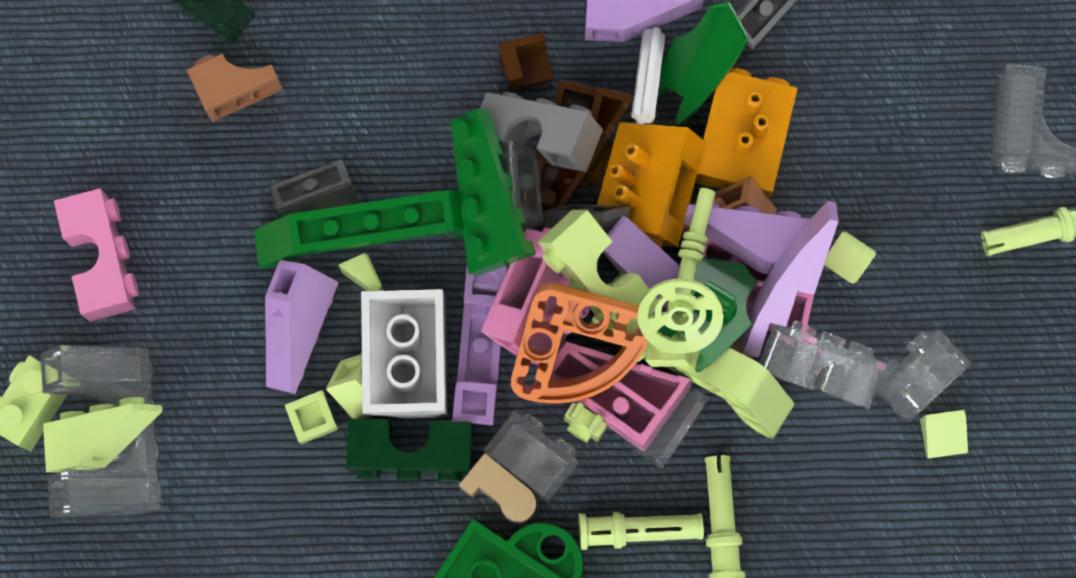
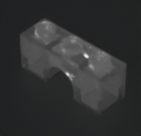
M795 320L791 327L773 325L759 364L764 366L773 376L812 390L820 373L815 388L841 400L867 409L870 408L887 363L872 357L874 349L851 341L849 348L844 347L846 339L826 331L822 332L820 338L816 337V328Z

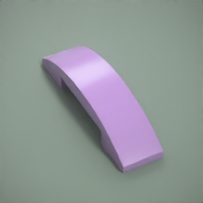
M507 265L483 275L468 274L467 266L458 375L455 386L452 421L493 426L501 345L486 336L481 330L507 273Z

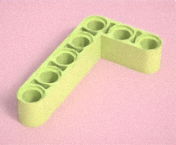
M730 347L715 362L701 372L695 371L700 350L691 353L690 366L665 367L724 398L748 426L771 439H774L795 405L774 376L764 366Z

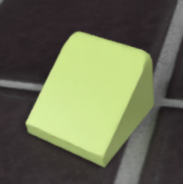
M845 231L841 233L828 252L824 266L854 284L873 260L876 251Z
M361 254L339 264L342 274L366 291H384L368 254Z
M965 410L930 414L920 419L927 459L968 453Z

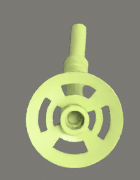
M700 188L689 232H684L683 238L685 240L681 243L683 249L679 250L678 254L682 258L678 278L666 280L653 286L643 296L638 307V325L643 336L653 346L670 353L686 354L705 348L716 339L723 325V308L719 298L710 288L694 281L697 263L703 260V255L700 253H704L706 249L704 245L707 244L708 238L705 236L716 194L715 191L708 188ZM695 290L703 296L696 298L691 295V291ZM657 295H662L656 303L655 315L649 317L648 312L652 301ZM668 300V311L661 312L662 306ZM693 310H699V316L692 322ZM706 310H712L711 322L701 333L699 328L705 321ZM665 325L673 330L685 331L686 339L670 338L661 334L658 330Z

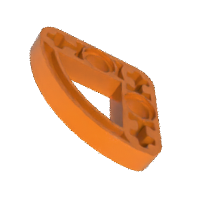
M557 283L541 285L533 296L512 372L511 387L514 393L520 398L534 402L567 403L589 398L616 384L637 363L648 343L640 328H636L634 334H629L626 332V325H624L628 324L631 318L638 319L639 306ZM549 296H554L557 298L556 302L559 306L554 308L550 323L542 321L546 308L543 302H546ZM589 305L596 306L603 312L604 317L597 324H587L581 319L580 311ZM611 311L617 313L613 330L607 328L610 324ZM564 330L623 346L610 361L588 374L571 379L550 380ZM538 332L545 333L551 338L552 346L545 351L533 349L529 343L530 336ZM530 362L539 363L535 376L537 381H534L532 386L525 385L524 377L528 374Z

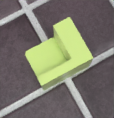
M362 354L341 360L326 390L352 419H365L376 416L362 413Z

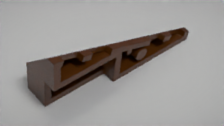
M559 79L553 103L566 108H570V105H579L587 108L592 112V117L603 129L587 169L588 172L631 105L634 95L601 87L592 88ZM540 153L523 213L526 224L522 227L523 232H525L526 228L542 232L544 228L551 229V227L544 226L543 211L566 205L587 172L553 166Z

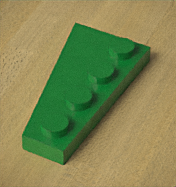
M477 108L451 120L468 274L483 275L535 255L536 251L533 242L526 240L522 229L526 224L522 209L515 208L510 193L514 188L509 173L503 172L500 163L503 152L489 111Z

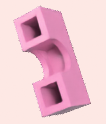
M101 188L54 200L62 238L71 247L91 243L97 245L99 250L98 260L92 269L72 276L80 314L91 322L135 310L136 306L133 297L139 296V291L133 273H127L124 260L129 259L130 254L125 237L123 235L118 236L115 222L121 221L116 200L114 198L109 199Z

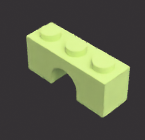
M588 210L570 211L537 241L545 251L542 254V258L546 264L556 273L561 272L570 283L568 287L638 306L643 296L649 290L641 277L635 273L621 272L608 284H605L600 279L597 272V261L600 254L612 241ZM656 297L649 307L648 313L650 316L655 312V306L658 301ZM589 305V308L595 314L592 320L597 324L602 321L604 317L603 312L600 308ZM611 311L608 329L613 330L614 321L616 322V312ZM631 318L628 324H624L626 325L627 333L632 334L639 327L638 319Z

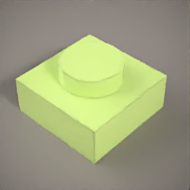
M323 390L285 405L300 444L338 430Z

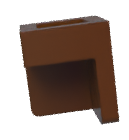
M544 33L498 44L499 58L509 92L553 80L546 52Z

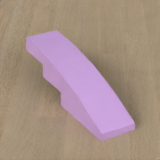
M827 201L796 234L774 264L749 314L752 325L742 334L743 355L759 358L770 323L787 326L798 291L812 295L815 294L839 222L835 202Z

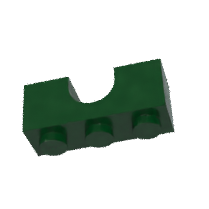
M348 418L346 468L350 472H356L357 479L378 480L381 473H397V480L420 481L421 474H438V481L461 482L462 475H467L471 470L472 423L464 421H430V435L425 446L416 452L406 453L393 446L392 423L390 420Z

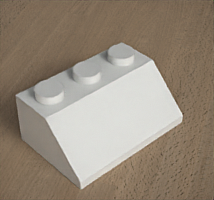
M443 289L362 291V413L407 419L447 417L446 307Z

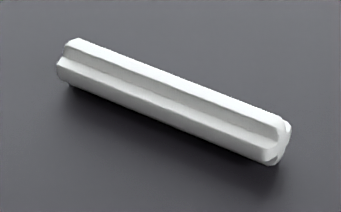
M656 26L652 29L646 28L642 33L631 117L636 120L638 125L652 123L655 118L665 35Z

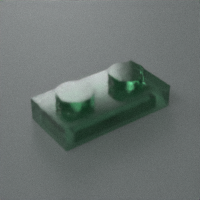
M171 0V2L230 45L234 43L255 17L253 10L239 0Z

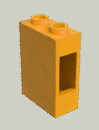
M731 68L715 89L703 137L706 143L695 184L720 190L751 176L770 199L798 88L789 86V82L780 78L770 77L767 80L751 77V73L746 70Z
M619 122L597 205L630 206V216L628 219L660 248L662 246L678 247L684 226L685 213L688 204H690L706 142L688 127L638 125L636 123Z

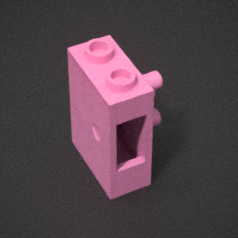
M528 228L525 229V238L527 241L533 242L536 254L510 264L481 330L482 333L516 357L536 290L541 285L547 283H557L565 286L570 284L561 272L556 273L542 258V254L545 251L537 241L551 230L550 228H544L542 232ZM549 296L548 300L543 302L546 308L542 321L550 323L554 308L559 306L557 305L556 297ZM589 306L584 307L580 311L581 319L588 315ZM563 331L558 352L561 350L566 336L572 332ZM534 333L529 338L530 345L538 351L548 350L552 346L551 338L545 333Z

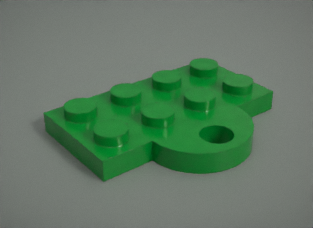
M473 519L434 578H581L583 560L579 546L573 537L555 525L546 523L528 525L514 533L508 541H505ZM550 536L560 538L565 545L564 554L555 560L547 559L541 552L543 540Z

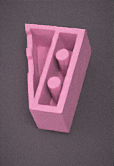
M566 342L556 355L550 380L571 379L588 374L606 364L614 356ZM635 364L621 380L610 388L589 398L573 402L575 404L580 402L592 413L602 416L604 418L603 421L607 423L609 428L645 452L690 390L691 379L661 372L646 365Z

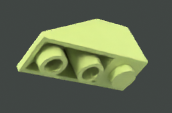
M130 397L120 399L119 406L114 407L112 404H100L90 406L89 413L86 414L83 411L60 413V420L43 423L46 472L81 473L106 467L163 412L162 405L145 404V400L142 397Z

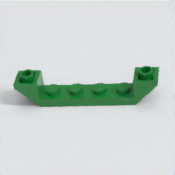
M453 190L292 213L254 229L260 270L277 267L280 260L299 263L298 256L449 233H455L456 240L464 239L459 191Z

